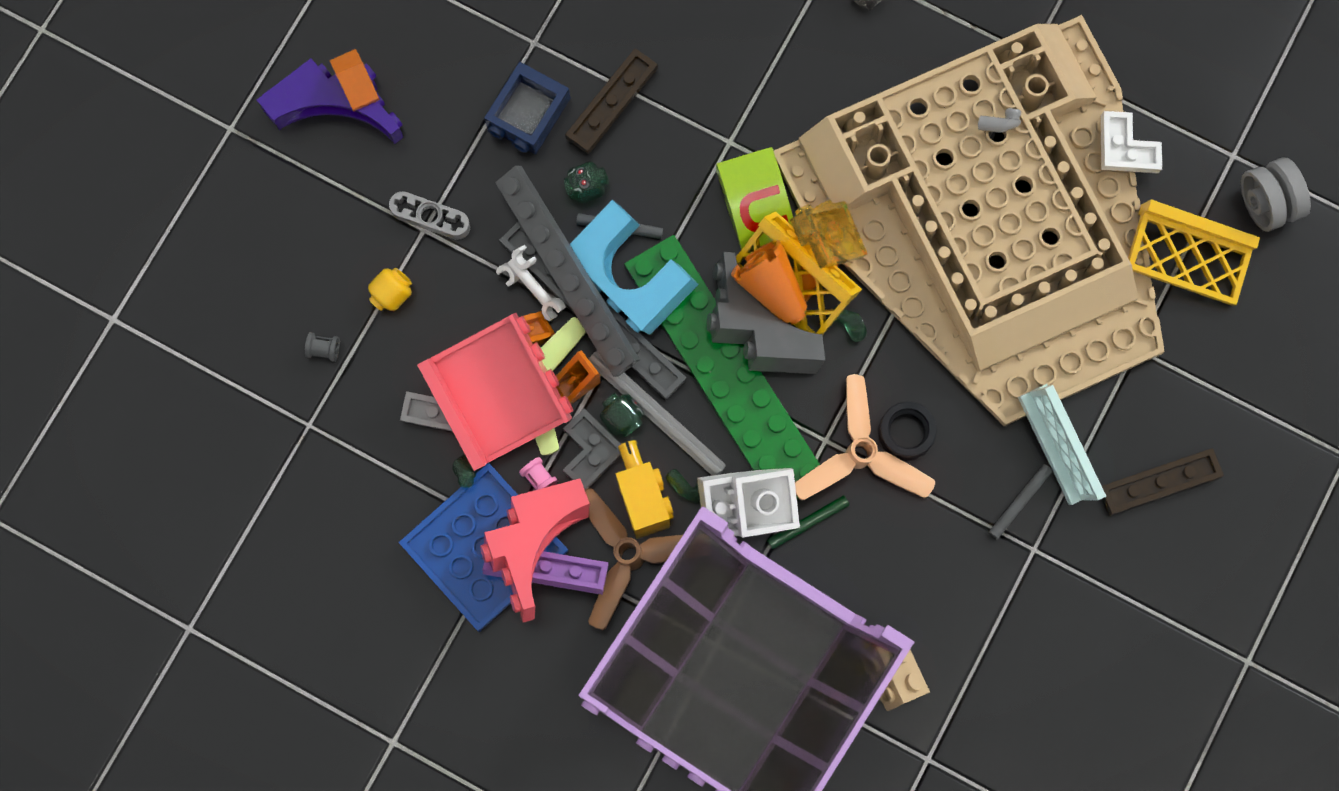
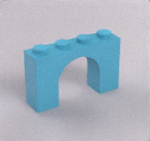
M611 200L570 243V246L599 293L603 291L609 297L606 302L617 313L622 310L629 317L626 323L635 332L643 331L650 335L699 284L678 263L671 259L646 285L632 290L620 288L612 275V260L617 249L640 225L619 204Z

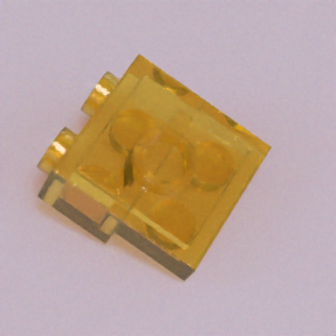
M832 200L820 203L815 208H812L811 204L797 209L795 211L796 216L790 219L800 245H810L820 269L858 260L868 255L845 201L833 203Z

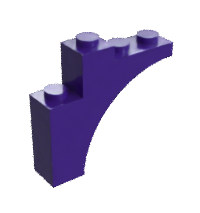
M311 58L257 99L261 109L279 131L283 127L304 118L319 115H340L355 118L372 125L384 133L394 144L403 138L400 129L403 124L393 112L388 114L384 110L383 106L385 103L379 95L380 100L353 112L336 73L332 76L322 63L317 66ZM366 63L364 64L375 90H377L378 88L374 81L377 76Z

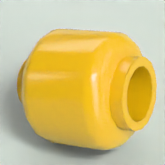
M389 268L383 269L368 285V290L371 294L369 301L380 311L384 308L389 311H396L411 296L410 285L412 282L397 268L393 270Z

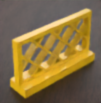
M1152 199L1141 204L1138 213L1140 220L1128 256L1133 272L1231 306L1237 305L1252 251L1257 249L1260 237ZM1147 222L1157 225L1162 236L1150 242L1145 233ZM1177 232L1184 234L1189 246L1179 251L1176 250L1170 238L1171 235ZM1164 239L1172 255L1159 260L1152 245ZM1203 242L1210 243L1216 253L1215 256L1205 261L1197 245ZM1145 248L1154 263L1146 268L1135 264L1138 252ZM1191 249L1199 264L1186 270L1179 254ZM1231 251L1242 254L1239 267L1231 270L1224 256ZM1174 258L1181 272L1174 277L1167 275L1162 266V263ZM1218 258L1225 274L1213 279L1206 264ZM1156 267L1158 272L1151 269ZM1201 267L1208 283L1197 286L1194 285L1189 273ZM1225 277H1228L1233 287L1230 297L1221 294L1216 285V282Z
M775 211L765 216L758 224L759 228L736 256L737 264L742 268L743 266L740 263L746 256L752 253L750 250L753 246L754 251L760 247L759 239L763 233L772 240L774 245L779 240L784 246L786 254L794 260L795 270L793 271L803 296L817 294L819 310H806V316L793 325L798 329L822 334L823 336L851 300L856 298L862 288ZM803 274H810L815 279L816 290H803ZM823 294H832L841 303L836 309L825 310ZM807 315H819L821 327L817 332L808 326Z

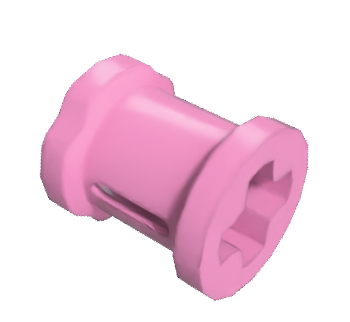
M540 457L533 459L519 472L522 477L527 478L535 490L556 485L558 482L557 478L551 477L544 468Z

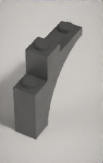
M723 252L719 262L715 263L713 267V279L717 280L718 284L715 296L716 306L712 313H709L707 316V330L711 331L712 342L744 344L743 355L745 359H748L749 371L817 374L825 362L822 334H815L795 328L765 309L731 276V272L737 265L735 253Z

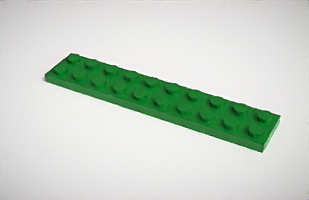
M675 235L668 237L624 263V267L637 288L646 285L671 259L678 263L699 284L661 323V326L752 471L792 468L796 482L818 467L820 463L762 372L749 371L748 359H745L743 355L744 344L712 342L711 331L707 330V316L709 313H712L716 306L715 298Z

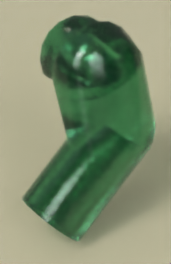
M844 309L835 320V322L845 325L852 341L860 342L867 336V328L860 314Z
M464 453L453 462L452 469L454 474L459 477L458 484L461 487L468 488L474 484L476 471L473 470Z

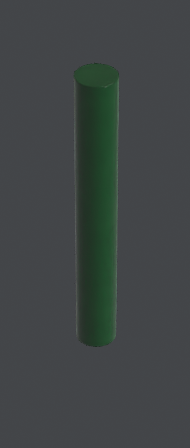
M844 495L801 519L799 521L800 528L784 530L767 539L770 548L774 550L848 507L850 504Z

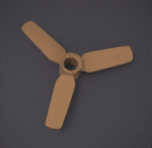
M590 488L585 491L590 503L589 519L606 544L614 547L613 553L618 561L608 571L603 595H598L588 621L594 628L605 630L631 580V571L640 568L644 561L652 564L666 562L683 535L649 538L639 545L635 539L628 537L627 530L599 495ZM703 533L696 534L680 560L709 554L710 543L708 537ZM635 548L636 554L632 559H622L623 552L626 549Z

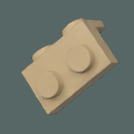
M878 647L862 655L866 671L875 686L895 656ZM909 650L879 698L887 711L930 692L911 650Z

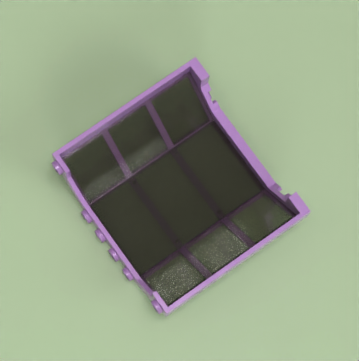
M702 506L578 695L584 700L581 706L596 716L601 712L638 737L636 744L651 753L653 749H656L664 754L661 760L675 770L678 769L679 765L688 770L690 773L687 777L701 787L706 782L714 787L715 791H822L911 649L914 641L889 625L885 628L878 624L876 626L870 625V627L864 625L867 621L865 618L831 599L753 549L746 542L742 541L739 545L736 542L737 538L733 536L734 532L728 528V522Z

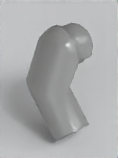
M1007 108L1005 110V118L981 115L978 121V130L1002 133L1016 128L1022 121L1020 120L1021 111L1020 109Z

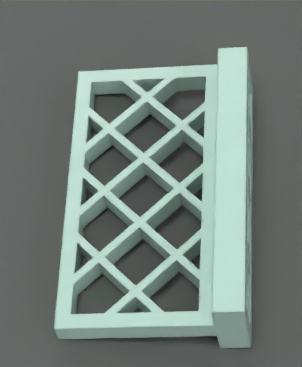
M1045 384L1019 396L1018 399L1068 504L1073 505L1081 500H1100L1106 497L1054 386Z

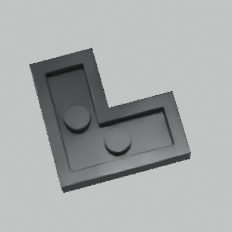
M583 409L563 428V431L583 450L563 469V473L571 481L581 479L586 491L621 457L620 450L618 449V446L621 444L586 409Z

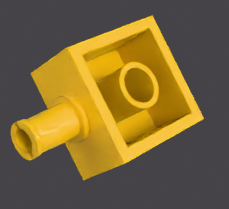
M633 440L628 441L631 454L628 452L626 443L618 446L626 470L615 474L635 537L639 539L670 528V519L674 518V513L668 496L662 498L660 491L664 490V483L659 469H652L650 462L643 464L637 442Z

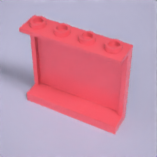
M517 313L509 315L471 337L417 364L474 471L572 419L570 413L573 412V408L568 398L560 396L556 388L559 385L557 377L551 369L547 371L542 362L545 356L537 342L532 343L528 336V333L531 332L525 318L523 316L518 317Z

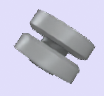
M1279 158L1269 162L1265 168L1258 166L1245 171L1242 175L1241 190L1246 208L1253 221L1263 231H1272L1282 227L1286 221L1295 222L1310 214L1311 201L1306 181L1299 168L1289 158Z

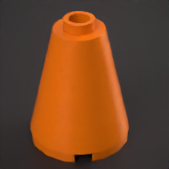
M779 240L776 241V245L773 242H769L746 256L744 259L747 263L742 268L738 264L731 272L733 279L774 316L785 323L790 322L791 325L798 323L806 316V301L784 246Z

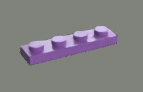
M543 551L535 567L532 583L603 595L608 562ZM484 562V575L502 577L501 570L493 572L490 562Z

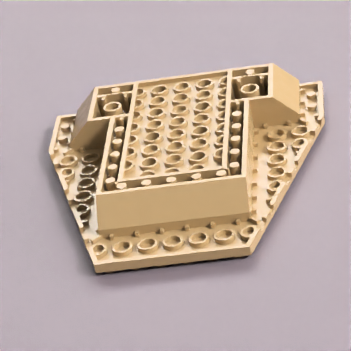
M1082 15L1060 25L1035 24L835 112L799 137V140L774 150L779 170L809 231L1003 426L1026 417L1018 397L1042 385H1053L1060 400H1063L1165 352L1160 320L1157 317L1155 306V290L1152 287L1151 278L1133 272L1132 265L1128 259L1140 220L1138 213L1141 205L1140 199L1137 197L1135 172L1101 170V114L1103 111L1123 112L1122 90ZM968 79L974 80L979 88L973 92L967 91L963 87V82ZM916 102L922 103L926 107V112L921 115L914 114L910 106ZM1007 108L1020 109L1021 111L1020 120L1022 121L1020 125L1002 132L1005 138L1001 142L993 141L989 137L990 131L978 130V121L981 115L1005 118V110ZM939 153H947L951 156L952 163L946 166L941 165L937 162L936 156ZM1019 180H1025L1030 184L1031 191L1021 193L1016 189L1015 183ZM965 204H973L977 207L978 214L974 217H969L963 213L962 207ZM1046 231L1055 233L1058 238L1057 243L1053 245L1045 243L1042 239V234ZM1146 248L1138 252L1135 264L1145 268L1150 266L1149 254ZM993 255L1001 256L1005 262L1004 267L1000 269L993 268L989 263V257Z

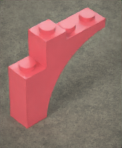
M581 479L512 496L511 509L507 510L510 526L484 532V544L480 545L483 560L485 563L490 562L493 572L501 570L505 586L510 585L513 595H510L514 613L520 612L523 622L535 619V603L531 583L541 554L563 530L583 519L589 518L590 503Z

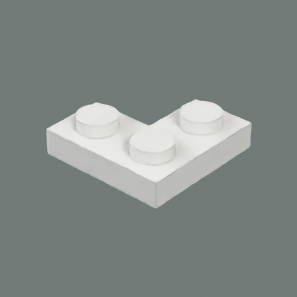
M1103 111L1101 114V170L1159 173L1162 170V142L1133 140V113Z

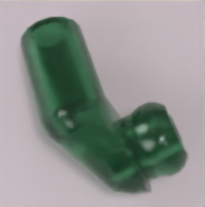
M677 469L671 470L666 475V480L679 495L695 504L700 503L698 483L692 488Z

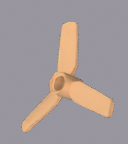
M857 374L848 375L846 378L847 428L853 442L848 446L845 453L834 455L796 481V496L800 500H805L848 476L853 468L862 469L868 465L876 476L922 498L928 497L934 489V479L888 452H878L875 441L869 438L871 426L865 379ZM855 447L864 448L867 452V459L858 457L855 453Z

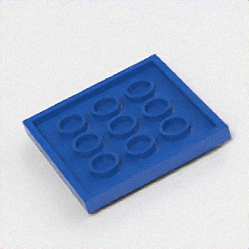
M487 463L398 542L478 632L511 604L510 595H513L511 586H505L502 577L483 574L484 560L480 545L484 544V532L510 526L507 510L511 509V497L518 495L490 463ZM557 537L544 550L545 552L562 555L569 552Z

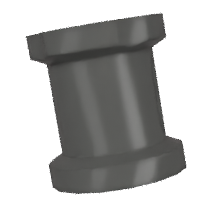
M309 332L305 344V357L329 358L331 362H336L340 349V338L338 336L333 338L316 336L314 332Z

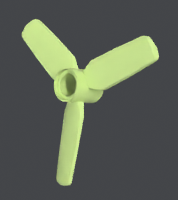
M571 318L541 347L545 356L542 362L547 371L550 369L554 371L586 334L578 318ZM555 428L535 438L541 455H552L559 450Z

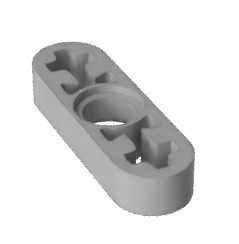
M397 192L389 201V208L393 216L398 220L455 240L465 238L470 232L469 219L465 213L408 192ZM404 200H407L408 206L416 209V217H413L414 213L412 210L406 208L399 212L397 203L402 204ZM427 209H434L438 212L437 219L431 223L422 220V214ZM444 213L447 214L445 216L447 221L456 223L458 219H461L464 227H458L456 231H453L451 224L443 222Z

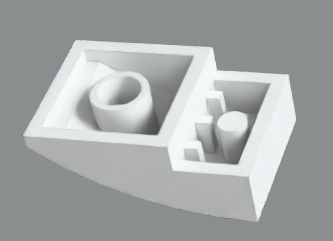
M792 468L745 471L697 478L701 507H705L727 521L728 528L734 532L733 536H741L743 538L800 528L794 471Z

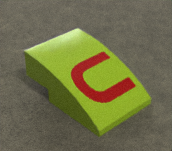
M772 147L716 163V172L741 250L759 228L758 224L761 220L775 211L796 229L786 189ZM765 233L759 239L760 247L772 242Z

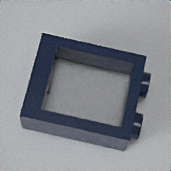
M519 61L484 117L486 127L488 128L487 131L498 139L502 140L504 137L512 141V145L521 152L527 153L530 151L536 155L571 99L569 88Z

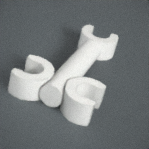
M525 245L520 246L513 251L512 259L499 266L496 273L498 275L504 271L509 273L510 279L506 282L507 286L516 283L520 279L543 305L542 314L544 318L551 321L557 317L552 307L559 313L566 308L565 303L559 298H551L530 274L527 268L535 264L536 258L532 257L526 261L522 253L527 247Z

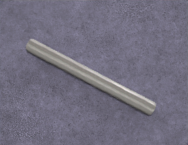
M598 351L590 356L589 361L599 374L632 404H634L631 401L633 398L641 407L640 410H643L642 412L708 473L720 475L726 467L725 463L627 374L623 373L620 376L613 377Z

